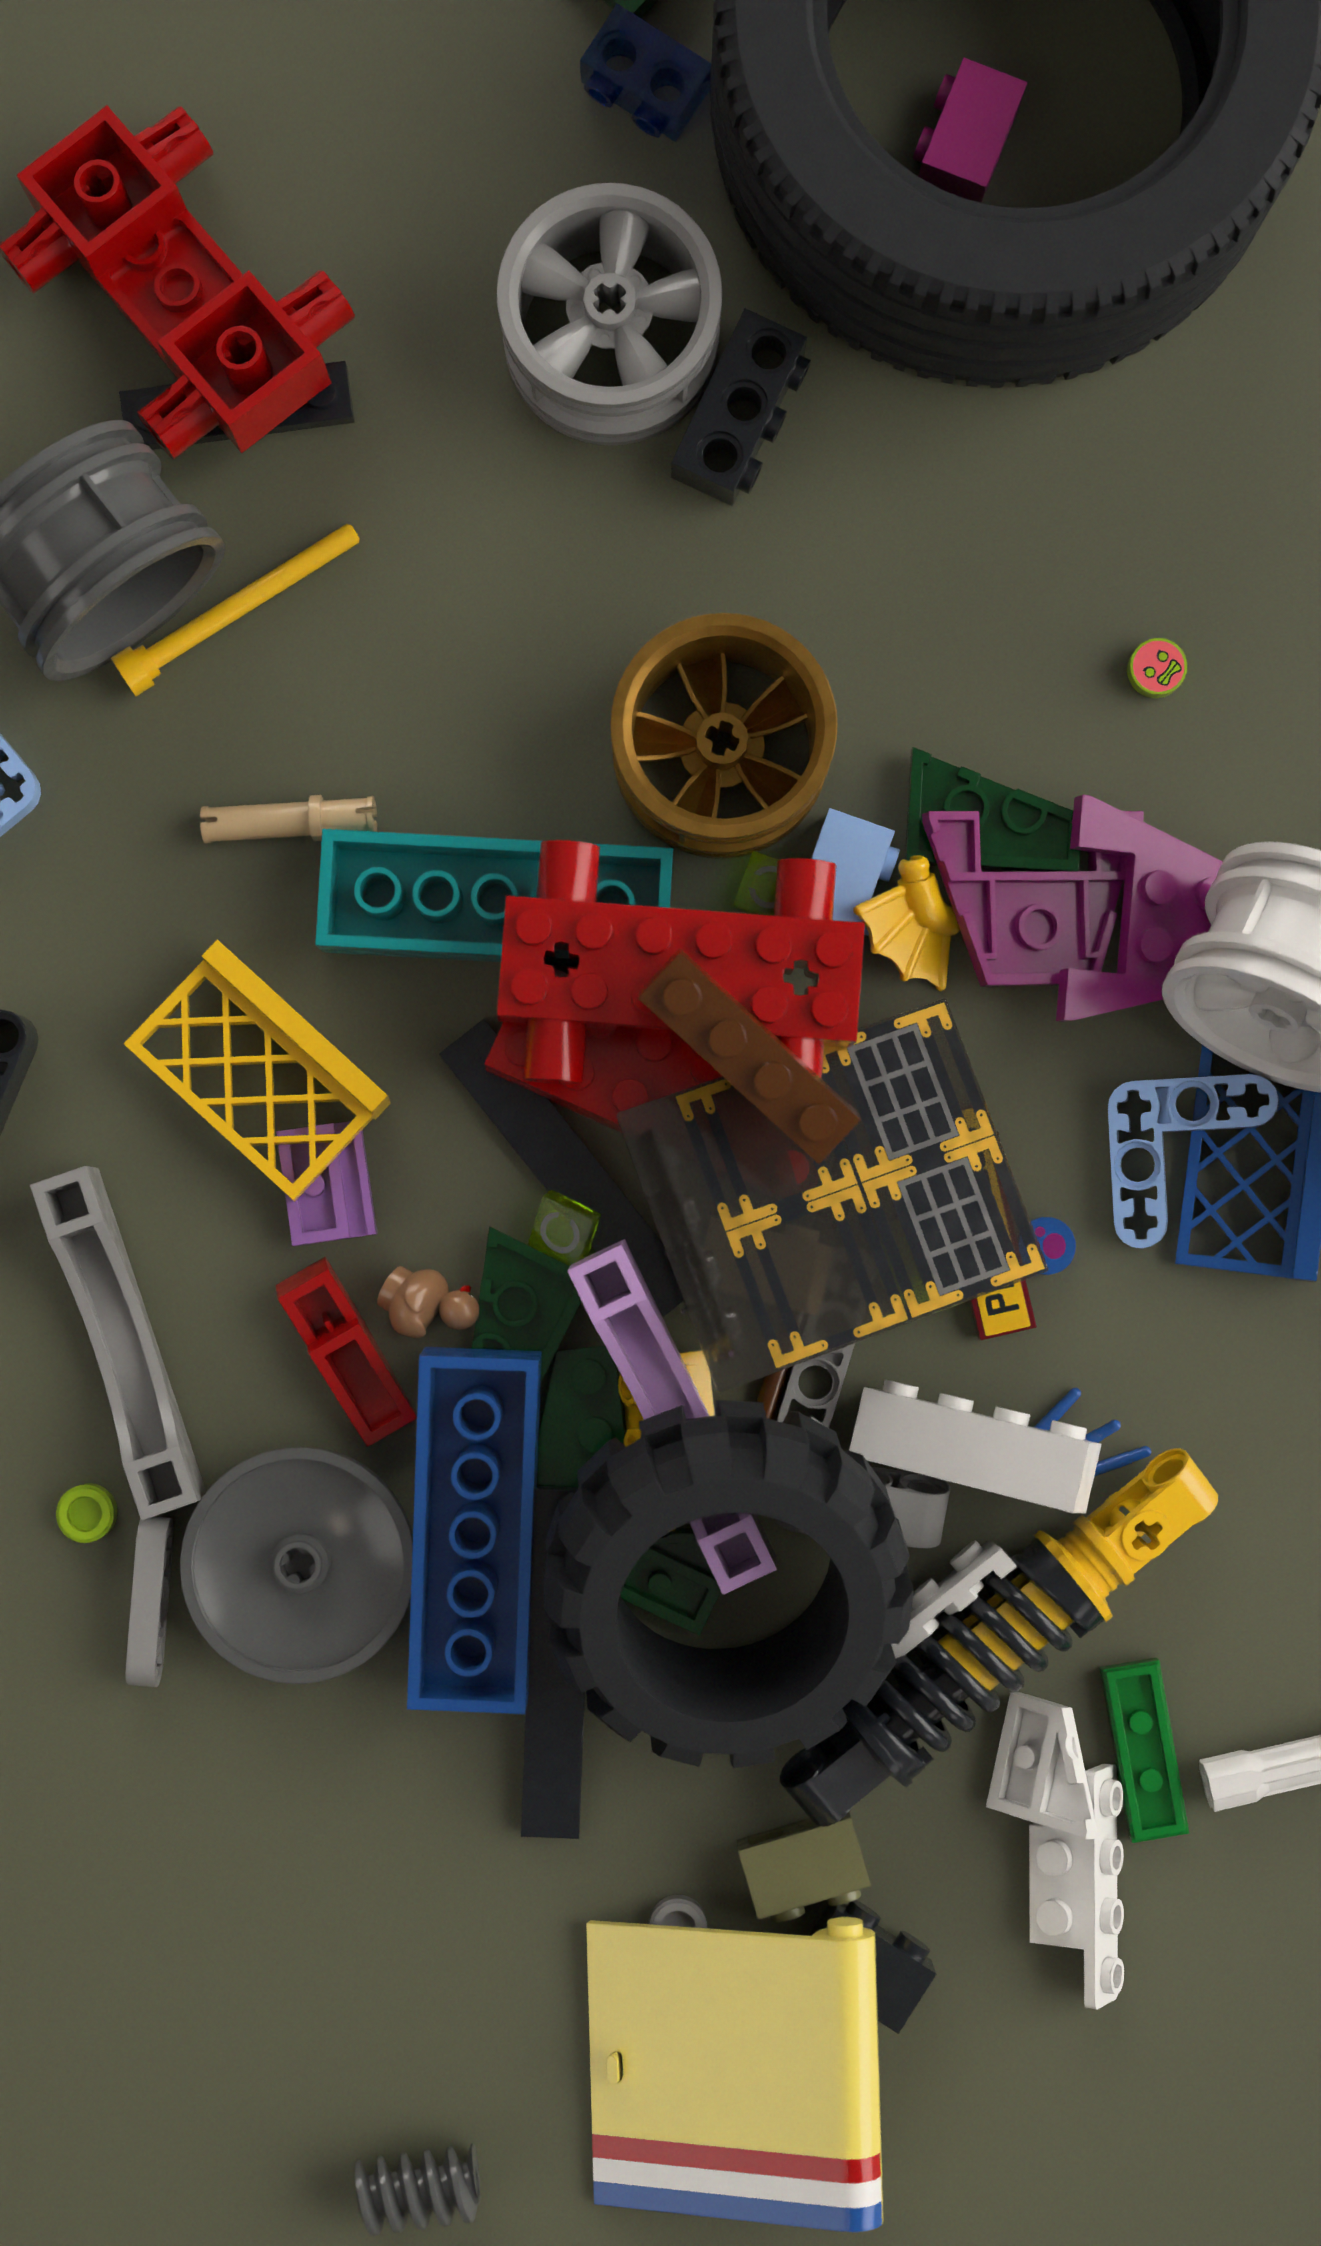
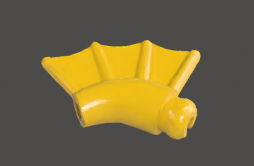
M922 855L911 856L910 860L902 859L898 865L901 879L898 880V886L856 905L853 912L859 916L867 927L871 953L880 954L890 959L895 964L901 981L906 982L912 978H922L934 985L936 990L943 991L947 985L951 936L956 935L960 928L953 908L943 900L935 874L929 872V860Z

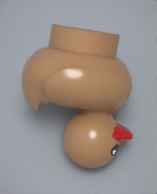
M403 1266L397 1267L384 1282L377 1299V1305L389 1312L392 1328L399 1335L411 1338L424 1337L426 1328L433 1322L438 1313L443 1323L455 1330H464L471 1327L479 1316V1304L471 1294V1286L465 1285L456 1291L449 1292L446 1278L440 1272L432 1269H421L413 1273Z

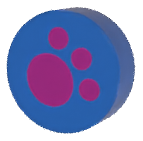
M1041 1217L1029 1221L1028 1224L1045 1266L1044 1270L1036 1273L1051 1275L1064 1270L1073 1260L1076 1251V1241L1071 1229L1061 1220L1052 1217ZM1019 1232L1016 1240L1021 1261L1024 1265L1031 1261Z

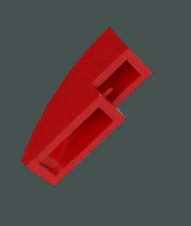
M326 1256L275 1285L277 1299L307 1345L308 1354L367 1447L417 1419V1414L393 1370Z

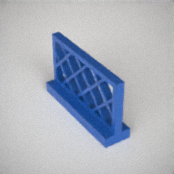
M1204 1045L1201 1048L1198 1077L1213 1076L1210 1072L1213 1052ZM1221 1085L1215 1086L1216 1092L1220 1095L1218 1097L1220 1104L1225 1102L1228 1107H1238L1231 1097H1226L1227 1091ZM1200 1088L1196 1089L1193 1121L1202 1119L1210 1109V1104L1206 1106L1207 1093ZM1297 1088L1284 1098L1276 1089L1279 1099L1276 1113L1283 1108L1298 1127L1296 1141L1278 1155H1276L1256 1130L1257 1127L1243 1129L1220 1148L1216 1146L1204 1130L1191 1131L1175 1264L1310 1282L1317 1281L1321 1249V1092ZM1302 1093L1298 1116L1288 1103ZM1250 1133L1271 1161L1244 1181L1223 1153ZM1203 1139L1213 1153L1199 1163ZM1295 1151L1293 1171L1291 1173L1281 1160ZM1218 1158L1238 1183V1186L1211 1205L1197 1188V1177L1201 1170ZM1276 1165L1291 1184L1289 1199L1270 1213L1249 1185ZM1243 1190L1264 1218L1237 1238L1216 1210ZM1196 1196L1206 1210L1192 1220ZM1288 1208L1286 1229L1284 1231L1275 1217ZM1210 1215L1232 1241L1213 1257L1188 1254L1191 1229ZM1269 1222L1284 1241L1281 1265L1256 1262L1242 1242ZM1236 1247L1247 1261L1222 1257Z

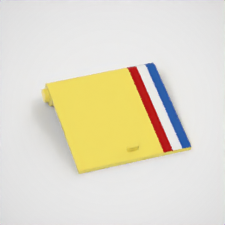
M853 1917L830 1919L827 1921V1928L817 1931L812 1936L596 1920L587 1922L594 2204L841 2232H863L881 2226L883 2224L875 1932L864 1928L863 1920Z

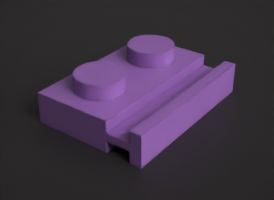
M351 1121L317 1125L316 1135L340 1134ZM303 1127L276 1131L277 1136L309 1135V1128ZM363 1130L295 1202L285 1194L292 1246L296 1247L378 1234ZM331 1142L317 1143V1157ZM309 1143L278 1145L282 1174L292 1184L310 1166Z

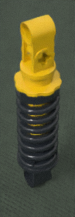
M1174 1448L1156 1456L1141 1473L1119 1491L1110 1495L1090 1515L1078 1517L1073 1522L1074 1530L1066 1533L1064 1538L1061 1537L1057 1541L1042 1530L1038 1531L1034 1535L1035 1539L1022 1550L1023 1554H1016L1010 1558L1017 1566L1011 1571L1013 1580L1009 1581L1005 1577L1000 1579L997 1574H991L985 1580L986 1591L990 1599L985 1601L978 1596L977 1599L963 1609L966 1616L963 1621H960L954 1615L942 1614L937 1619L939 1622L938 1630L942 1638L936 1641L933 1637L929 1636L914 1648L923 1664L920 1668L907 1656H900L896 1659V1664L891 1670L899 1683L896 1688L885 1679L872 1699L875 1705L870 1709L851 1699L843 1707L847 1720L843 1728L808 1750L802 1749L794 1754L781 1770V1785L817 1826L822 1827L838 1822L846 1816L856 1803L889 1776L907 1788L913 1783L912 1779L934 1760L925 1747L919 1745L917 1739L921 1738L936 1751L946 1752L951 1747L952 1739L942 1721L944 1717L961 1731L970 1732L975 1728L976 1718L966 1701L968 1697L983 1710L994 1712L1000 1705V1698L995 1690L999 1683L1010 1691L1018 1692L1024 1686V1677L1019 1670L1022 1664L1025 1663L1032 1670L1042 1672L1048 1667V1657L1042 1649L1045 1645L1050 1643L1061 1652H1067L1072 1647V1637L1066 1629L1068 1626L1081 1639L1103 1621L1108 1622L1113 1617L1105 1599L1109 1592L1117 1589L1119 1584H1123L1125 1587L1135 1580L1134 1574L1162 1554L1172 1542L1189 1528L1207 1518L1218 1503L1217 1492L1184 1449ZM1120 1507H1125L1129 1513L1125 1516L1119 1510ZM1146 1534L1151 1539V1542L1146 1543L1141 1536Z

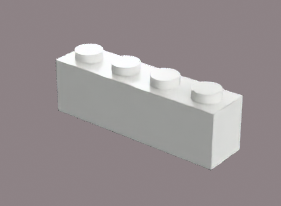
M886 1379L882 1390L864 1387L849 1451L863 1455L867 1461L1071 1513H1086L1101 1449L1100 1443L1085 1440L1087 1428L1052 1420L1050 1431L1028 1426L1030 1414L995 1407L994 1415L990 1417L972 1412L974 1404L972 1400L940 1393L938 1403L917 1399L919 1387Z

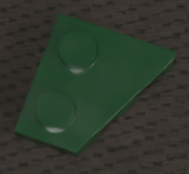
M676 1528L675 1531H671L658 1539L638 1559L623 1585L620 1596L623 1600L700 1636L721 1590L692 1528Z

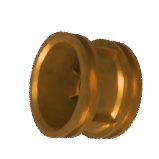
M737 613L705 614L680 621L664 629L648 641L633 657L619 681L614 696L610 727L616 780L628 807L640 823L654 836L680 851L708 858H732L749 855L777 843L790 834L804 820L814 806L822 790L835 751L837 712L831 687L821 666L807 648L791 634L768 621L753 616ZM726 662L755 668L775 680L751 705L748 711L738 704L726 702ZM676 673H679L692 702L697 708L696 711L688 716L683 726L641 712L656 689ZM805 722L809 740V760L802 776L762 758L765 749L764 735L773 734ZM720 731L731 735L730 745L736 748L735 751L726 748L723 756L712 752L713 742L707 739L709 736L717 739ZM680 756L684 768L692 777L686 782L673 802H671L651 784L639 763L672 759ZM744 782L749 792L763 809L759 812L737 818H716L720 787H733Z

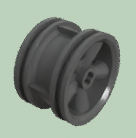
M104 421L76 431L33 456L0 483V605L19 628L18 640L20 645L28 655L36 658L38 668L47 679L52 681H64L87 674L111 662L112 656L128 646L134 648L178 614L202 590L216 572L224 557L225 543L214 529L207 527L208 523L205 516L196 506L179 503L159 477L161 473L159 457L148 445L144 444L141 434L128 421Z

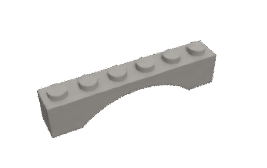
M83 1166L30 1184L47 1239L71 1288L96 1355L115 1423L122 1465L141 1521L201 1500L207 1491L99 1168Z

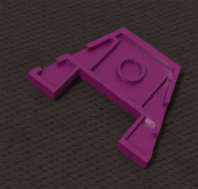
M1077 796L1074 798L1070 849L1125 856L1126 869L1117 973L1075 968L1060 969L1056 1021L1059 1022L1078 1020L1163 1000V983L1170 969L1174 966L1175 958L1183 943L1195 935L1209 932L1212 926L1206 914L1205 899L1212 883L1217 878L1218 871L1223 862L1093 796Z
M928 811L922 814L925 832L980 987L1059 986L1060 969L1102 970L1117 913L1114 912L1122 882L1125 880V856L1088 851L1089 871L982 872L979 811ZM1123 811L1144 821V811Z

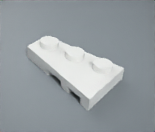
M976 1540L971 1542L950 1561V1564L955 1569L940 1583L936 1584L930 1578L914 1591L909 1631L899 1644H891L895 1659L906 1655L929 1637L939 1626L936 1618L945 1611L948 1615H952L958 1610L962 1611L977 1599L978 1593L984 1587L980 1580L994 1570L999 1578L1002 1579L1017 1567L1001 1547L991 1540H988L983 1546H980Z

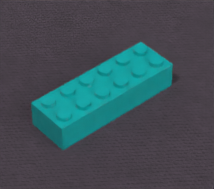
M322 829L315 945L323 953L501 962L506 896L537 898L540 846L543 841ZM595 844L600 847L596 902L670 908L673 848ZM560 950L555 951V958L548 957L545 964L578 966L579 962L571 960L568 951Z

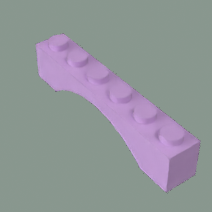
M621 1240L573 1263L567 1270L595 1329L620 1371L643 1419L683 1405L686 1420L709 1416L626 1240ZM716 1514L690 1522L696 1540L723 1595L777 1570V1555L757 1514Z

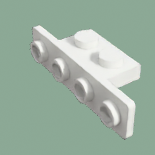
M1101 1764L1085 1770L1097 1826L1096 1839L1085 1840L1036 1823L1029 1825L1030 1943L1084 1950L1085 2008L1096 2010L1117 1999L1124 1981V1965L1122 1960L1118 1958V1934L1123 1925L1124 1908L1122 1901L1117 1899V1875L1122 1869L1124 1857L1122 1843L1120 1840H1117V1816L1122 1809L1123 1789L1121 1783L1117 1781V1768L1114 1764Z

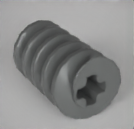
M474 2143L470 2144L467 2160L462 2163L453 2146L447 2147L443 2165L437 2166L430 2149L423 2151L420 2168L417 2169L413 2168L406 2152L400 2153L395 2172H390L383 2155L377 2156L372 2175H367L360 2158L357 2159L355 2163L357 2203L368 2233L371 2236L380 2235L385 2217L393 2232H403L409 2213L417 2229H426L432 2210L440 2226H450L455 2207H457L464 2223H473L478 2204H480V2175Z

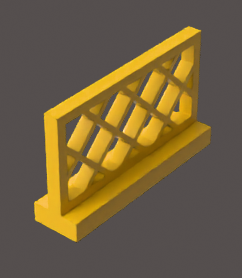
M217 939L202 955L203 961L123 1044L295 1202L373 1118L376 1120L391 1102L388 1095ZM207 979L222 993L223 1016L190 1018L189 996ZM230 1001L246 1016H231ZM181 1006V1018L168 1019ZM256 1024L264 1032L265 1055L232 1057L231 1025ZM223 1026L224 1057L191 1058L190 1027ZM182 1027V1059L158 1060L142 1046L159 1028ZM272 1040L287 1054L273 1055ZM298 1063L307 1071V1094L274 1096L273 1064ZM265 1064L266 1096L233 1097L232 1065ZM224 1066L225 1098L200 1099L194 1094L191 1087V1067ZM167 1068H183V1082ZM315 1079L330 1093L315 1094ZM341 1102L356 1116L340 1134L316 1135L315 1103ZM308 1103L309 1135L275 1136L274 1104ZM266 1105L267 1137L242 1138L234 1130L233 1106ZM225 1106V1121L210 1107ZM331 1142L317 1157V1143ZM309 1143L310 1166L292 1184L276 1169L275 1145ZM268 1145V1161L252 1146Z

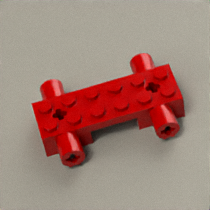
M106 105L16 175L36 213L26 224L0 243V253L21 282L33 294L78 260L178 378L175 383L137 411V415L146 429L173 460L216 426H219L236 448L243 453L332 383L323 357L317 347L355 318V314L342 291L321 270L315 272L289 294L276 302L250 270L242 274L187 210L176 183L213 156L214 153L199 126L182 107L177 106L153 126L147 127L133 136L109 106Z
M548 840L541 842L537 898L506 896L497 1017L499 1022L527 1024L524 1080L565 1085L583 1084L587 1028L616 1030L617 1026L672 1030L638 999V992L679 948L821 1079L824 1046L850 1048L857 1042L865 923L833 920L837 866L835 863L805 858L778 860L774 916L596 902L600 847L592 843L580 841ZM555 951H568L569 958L579 962L577 969L568 968V977H556L554 967L545 964L548 957L555 958ZM794 968L804 969L805 977L812 978L813 986H807L804 990V995L794 994L793 984L784 982L783 975H791Z

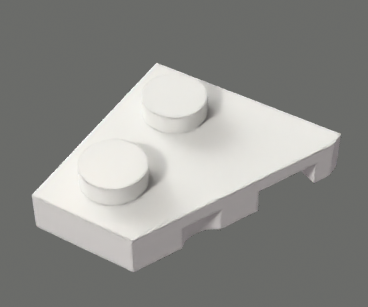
M1010 1692L986 1807L1085 1840L1096 1839L1097 1826L1072 1708L1025 1693Z

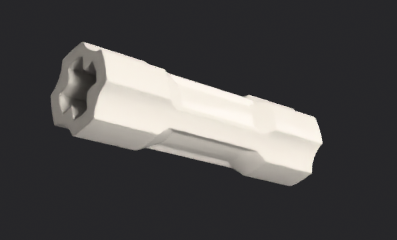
M1321 1734L1253 1751L1239 1750L1200 1759L1199 1770L1210 1808H1213L1214 1812L1254 1803L1262 1797L1321 1784Z

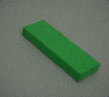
M1155 1657L1099 1667L1117 1773L1123 1789V1807L1129 1840L1132 1843L1190 1834L1160 1660Z

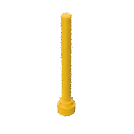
M346 523L149 648L145 649L142 644L132 650L128 646L112 656L111 660L135 697L155 685L152 680L161 675L159 668L359 543L360 538L352 525Z

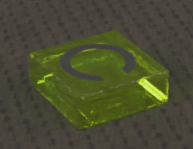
M752 851L733 907L752 914L774 916L778 859Z
M550 1190L542 1197L527 1245L571 1266L573 1263L588 1257L601 1214L554 1190Z

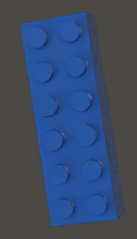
M425 1347L419 1355L407 1693L408 1710L526 1714L529 1691L542 1351Z

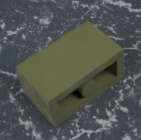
M849 1812L838 1822L826 1827L817 1826L808 1818L737 1839L738 1853L758 1920L769 1916L773 1923L792 1920L805 1913L804 1906L827 1900L829 1906L846 1904L861 1897L860 1889L871 1886Z

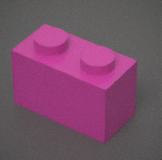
M963 57L956 77L945 74L933 106V108L942 111L936 128L933 129L925 126L913 156V160L922 163L918 177L941 190L964 199L982 203L1021 105L1028 82Z

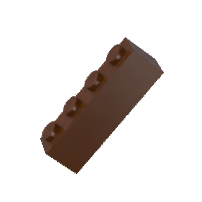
M681 948L669 958L638 992L639 1000L818 1164L828 1156L861 1120L857 1111Z

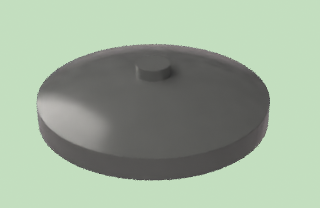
M307 1446L278 1448L263 1452L243 1461L222 1475L204 1494L192 1513L186 1527L180 1556V1577L184 1599L192 1620L208 1644L220 1656L242 1671L258 1678L286 1684H307L332 1679L350 1672L374 1656L386 1644L402 1621L411 1601L413 1532L406 1512L389 1486L377 1474L353 1458L328 1449Z

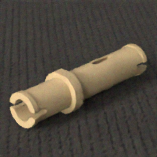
M311 795L307 802L224 807L202 806L200 818L205 819V822L200 823V828L205 844L215 841L311 836L313 841H322V829L377 832V821H374L373 818L377 817V809L374 796L357 799L324 800L322 795Z

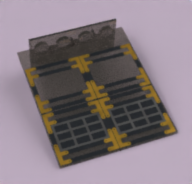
M944 998L858 1028L857 1042L850 1048L824 1046L822 1080L857 1111L861 1120L820 1164L814 1161L723 1076L616 1114L665 1249L664 1255L669 1259L686 1306L681 1309V1313L689 1314L718 1393L1048 1271L1047 1263L1000 1142V1133L996 1131L947 999Z

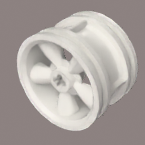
M1282 842L1246 844L1232 850L1222 862L1217 878L1212 883L1205 899L1206 914L1212 926L1209 932L1195 935L1183 943L1175 958L1174 966L1170 969L1163 983V1000L1173 1018L1186 1032L1225 1060L1253 1074L1261 1075L1268 1080L1302 1090L1321 1092V850Z

